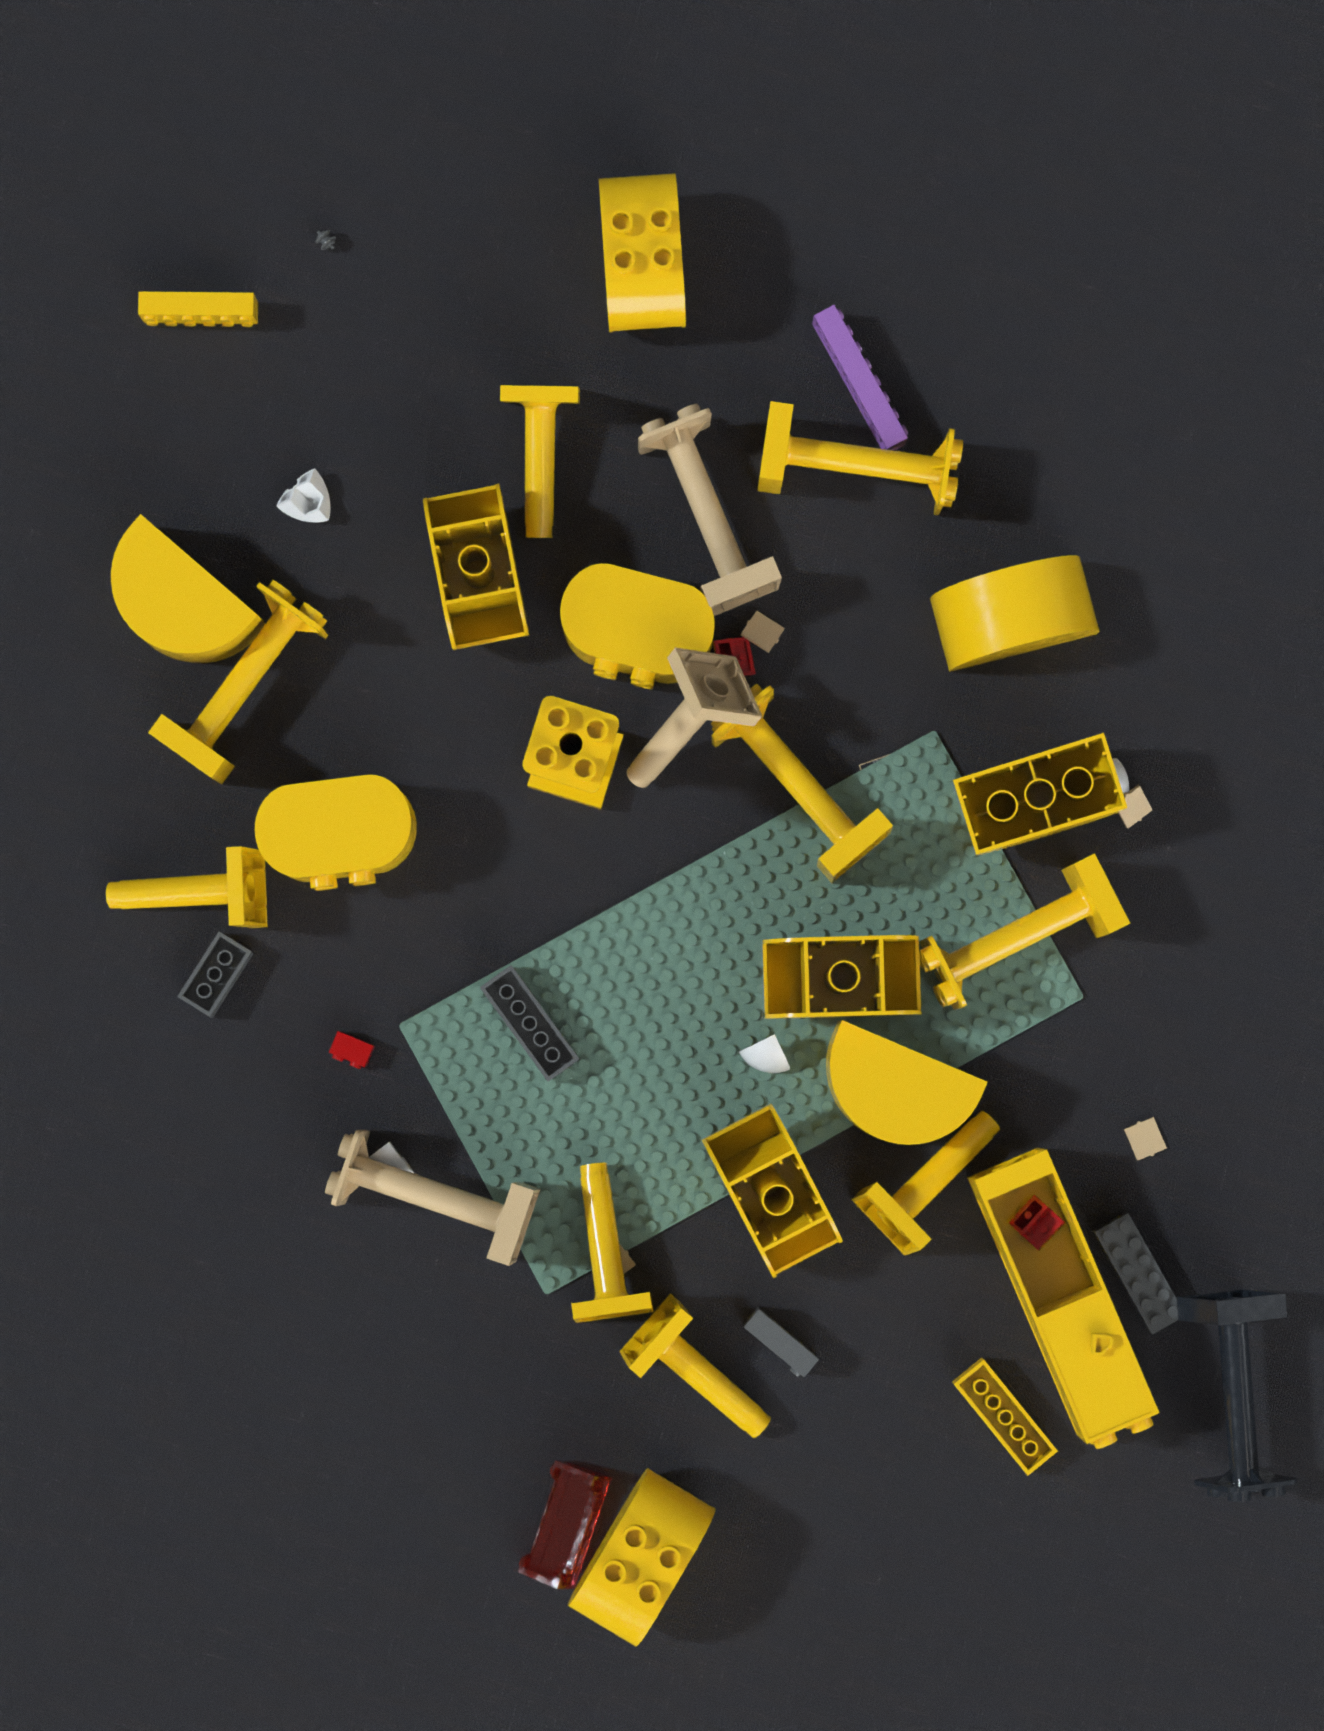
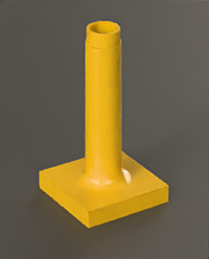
M500 385L501 402L521 403L525 408L526 537L552 538L556 408L560 404H580V388L571 386Z
M242 846L226 847V874L109 882L106 887L107 904L111 909L228 904L229 926L265 928L268 927L265 859L257 849Z
M980 1111L892 1197L876 1182L861 1189L851 1200L904 1256L920 1251L931 1238L913 1219L1000 1131V1127L990 1115Z
M607 1163L580 1166V1180L595 1298L592 1301L571 1303L573 1319L576 1323L653 1312L650 1292L629 1295L626 1290Z
M670 1293L619 1351L627 1366L641 1378L659 1358L740 1429L747 1432L752 1438L757 1437L768 1426L771 1417L679 1335L693 1318L683 1304Z

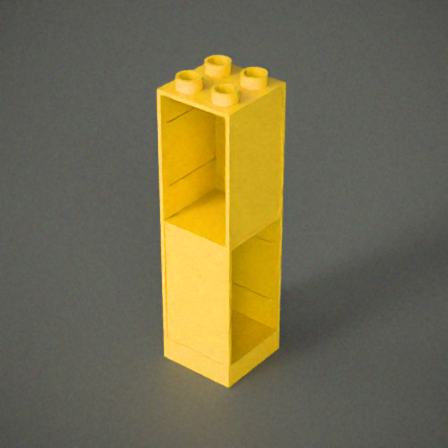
M1035 1148L967 1177L1076 1435L1086 1444H1094L1096 1449H1100L1116 1442L1118 1439L1115 1432L1123 1428L1130 1429L1132 1434L1152 1427L1154 1424L1151 1416L1159 1414V1410L1047 1149ZM1033 1195L1042 1200L1065 1222L1040 1251L1009 1224L1010 1220ZM1091 1333L1110 1334L1114 1338V1346L1111 1349H1107L1102 1357L1095 1356L1091 1352Z

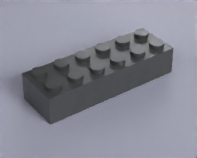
M512 965L480 987L548 1082L579 1060L577 1054Z
M1124 1212L1092 1230L1147 1331L1150 1334H1154L1177 1321V1299L1129 1213Z

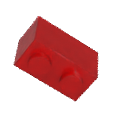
M337 1031L329 1053L333 1054L332 1058L343 1062V1059L350 1061L351 1066L360 1069L361 1066H367L375 1046Z

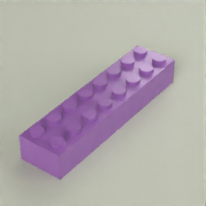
M832 305L814 315L812 325L880 448L895 451L906 444L907 435H909L904 425H900L896 409L890 407L888 403L890 402L889 396L880 389V380L877 375L873 376L870 370L872 366L867 358H863L860 344L858 341L854 342L850 326H846L842 320L844 319L842 311L839 308L836 309L835 305Z

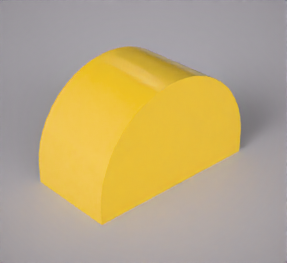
M141 514L130 525L119 541L111 567V586L116 606L128 626L160 653L175 660L189 663L215 662L226 659L243 650L254 641L264 627L265 623L253 610Z
M1076 555L1041 559L986 573L944 588L930 598L949 672L1099 633L1081 560Z
M1104 733L953 780L976 855L998 851L1046 837L1127 809Z
M843 1020L837 1022L828 1045L826 1075L831 1094L837 1106L856 1127L873 1137L887 1142L906 1145L922 1144L948 1135L963 1124L972 1114L987 1085V1081Z

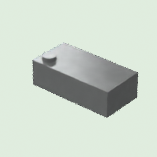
M218 932L177 997L210 1018H213L254 953L223 933Z
M759 1307L754 1310L743 1324L746 1330L790 1365L791 1368L789 1370L797 1377L800 1375L805 1377L819 1360L817 1355Z

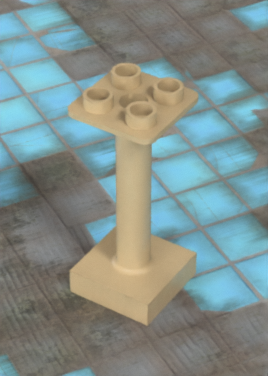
M693 404L677 412L679 419L665 425L663 419L659 418L641 427L643 434L638 438V451L640 455L656 449L667 450L720 576L719 579L702 585L700 592L706 597L709 606L712 608L713 615L716 616L779 590L782 577L773 556L748 567L746 566L693 440L700 431L710 426L712 413L709 408L700 410L698 404Z
M356 1130L355 1134L344 1135L339 1147L338 1156L345 1158V1163L342 1171H332L325 1189L326 1194L333 1196L331 1205H345L349 1195L361 1186L493 1231L495 1234L487 1259L508 1266L516 1263L540 1188L519 1181L511 1184L505 1204L370 1159L366 1145L370 1135L368 1130Z

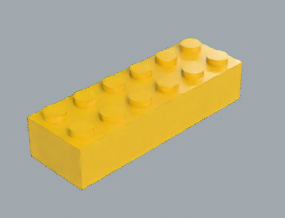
M139 292L138 315L148 326H157L158 323H165L167 326H177V323H184L185 326L203 324L204 326L212 327L215 324H222L225 327H232L234 324H241L243 327H252L253 324H258V300L254 293Z
M982 1357L952 1381L1027 1476L1058 1452Z

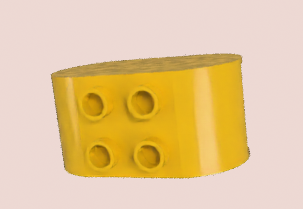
M676 174L600 178L599 191L609 333L621 330L680 326L686 328Z
M500 484L437 497L423 498L428 534L452 649L457 650L528 636V624Z
M601 563L591 565L580 571L570 581L562 597L560 617L565 639L576 656L584 662L594 665V675L616 680L617 673L621 672L631 675L632 685L653 690L655 681L665 684L677 683L667 659L675 648L711 652L714 635L712 608L709 606L706 597L698 589L688 584Z
M361 775L281 786L273 790L264 799L259 807L255 821L256 843L266 862L278 872L292 879L310 882L311 889H315V891L338 888L337 878L349 877V884H353V886L375 884V874L390 871L406 859L413 848L417 834L416 817L409 800L395 784L378 775Z
M919 936L801 937L763 940L765 1019L921 1015Z
M772 1104L702 1139L718 1174L773 1278L777 1277L776 1274L833 1244L843 1242L793 1141Z
M647 1468L636 1483L588 1564L569 1600L568 1606L635 1647L638 1646L651 1628L701 1543L716 1509Z

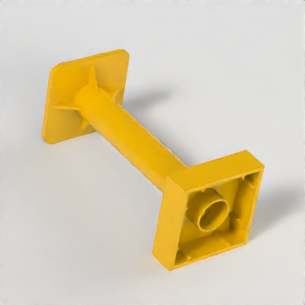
M770 402L758 491L780 494L785 466L795 465L928 484L935 500L934 515H939L943 507L951 508L952 502L955 501L958 478L948 477L949 469H957V465L961 461L963 440L954 439L955 429H949L944 442L932 456L794 437L790 435L794 404Z
M272 580L268 587L260 582L256 586L265 596L272 616L188 730H184L161 714L148 732L221 785L235 766L213 750V745L296 631L317 633L324 639L328 636L323 629L327 622L323 615L305 602L299 610L292 606L296 598L291 595L292 593L275 580Z
M756 684L750 690L764 717L767 705L774 698V689L770 685L762 690ZM763 717L755 726L712 721L711 725L713 727L711 730L714 733L711 737L714 747H718L727 739L742 737L834 844L818 858L817 867L831 883L836 881L890 835L893 825L878 808L856 826Z
M554 696L545 697L541 702L523 760V769L530 774L527 786L601 810L624 738L623 734L617 733L619 728L618 718L612 714ZM572 749L580 750L575 755H566Z
M1095 853L1061 870L1072 890L1071 893L951 953L938 947L932 936L921 940L920 945L922 949L919 950L920 966L925 973L931 970L934 971L939 984L933 986L932 989L942 1007L951 1005L954 1010L967 1006L962 995L963 979L1086 918L1096 938L1108 935L1130 924Z

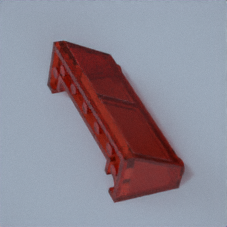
M555 1460L550 1469L554 1483L531 1552L520 1559L518 1572L556 1589H575L611 1477L566 1461Z

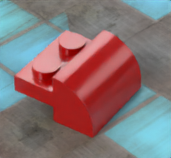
M741 637L712 642L715 654L737 658L744 676L756 674L749 640Z
M1033 1195L1010 1220L1009 1224L1040 1251L1065 1222L1042 1200Z

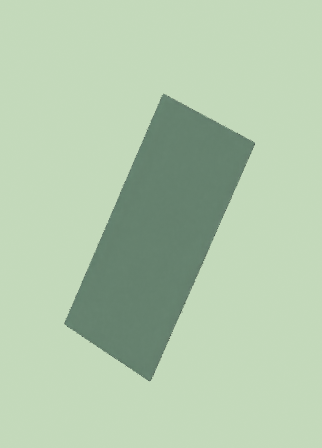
M931 731L826 789V792L856 826L877 808L893 825L889 836L833 883L817 867L818 858L834 844L800 805H797L400 1023L399 1027L493 1200L505 1204L511 1184L519 1181L540 1188L520 1250L545 1294L557 1290L592 1270L580 1180V1166L592 1163H607L619 1243L624 1250H629L729 1194L702 1142V1139L769 1104H772L799 1155L853 1126L854 1124L846 1118L837 1106L831 1094L826 1075L828 1045L838 1021L843 1020L951 1067L958 1068L1083 998L1081 990L1052 938L1048 936L963 979L962 995L967 1006L954 1010L951 1005L945 1007L940 1005L932 989L933 986L939 984L934 971L931 970L925 973L920 966L921 1015L765 1019L763 940L801 937L919 936L920 950L922 949L920 941L932 936L938 947L951 953L1035 911L1033 904L1002 849L976 855L953 782L954 779L961 778V775L935 731ZM510 965L514 967L579 1057L577 1062L549 1082L480 989L481 986ZM775 1034L790 1070L781 1073L763 1072L751 1067L741 1057L739 1051Z

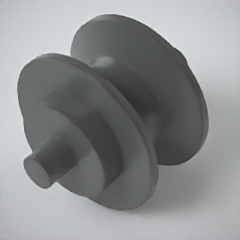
M319 230L315 243H321L322 250L334 249L333 245L336 237L329 236L330 230L322 232Z

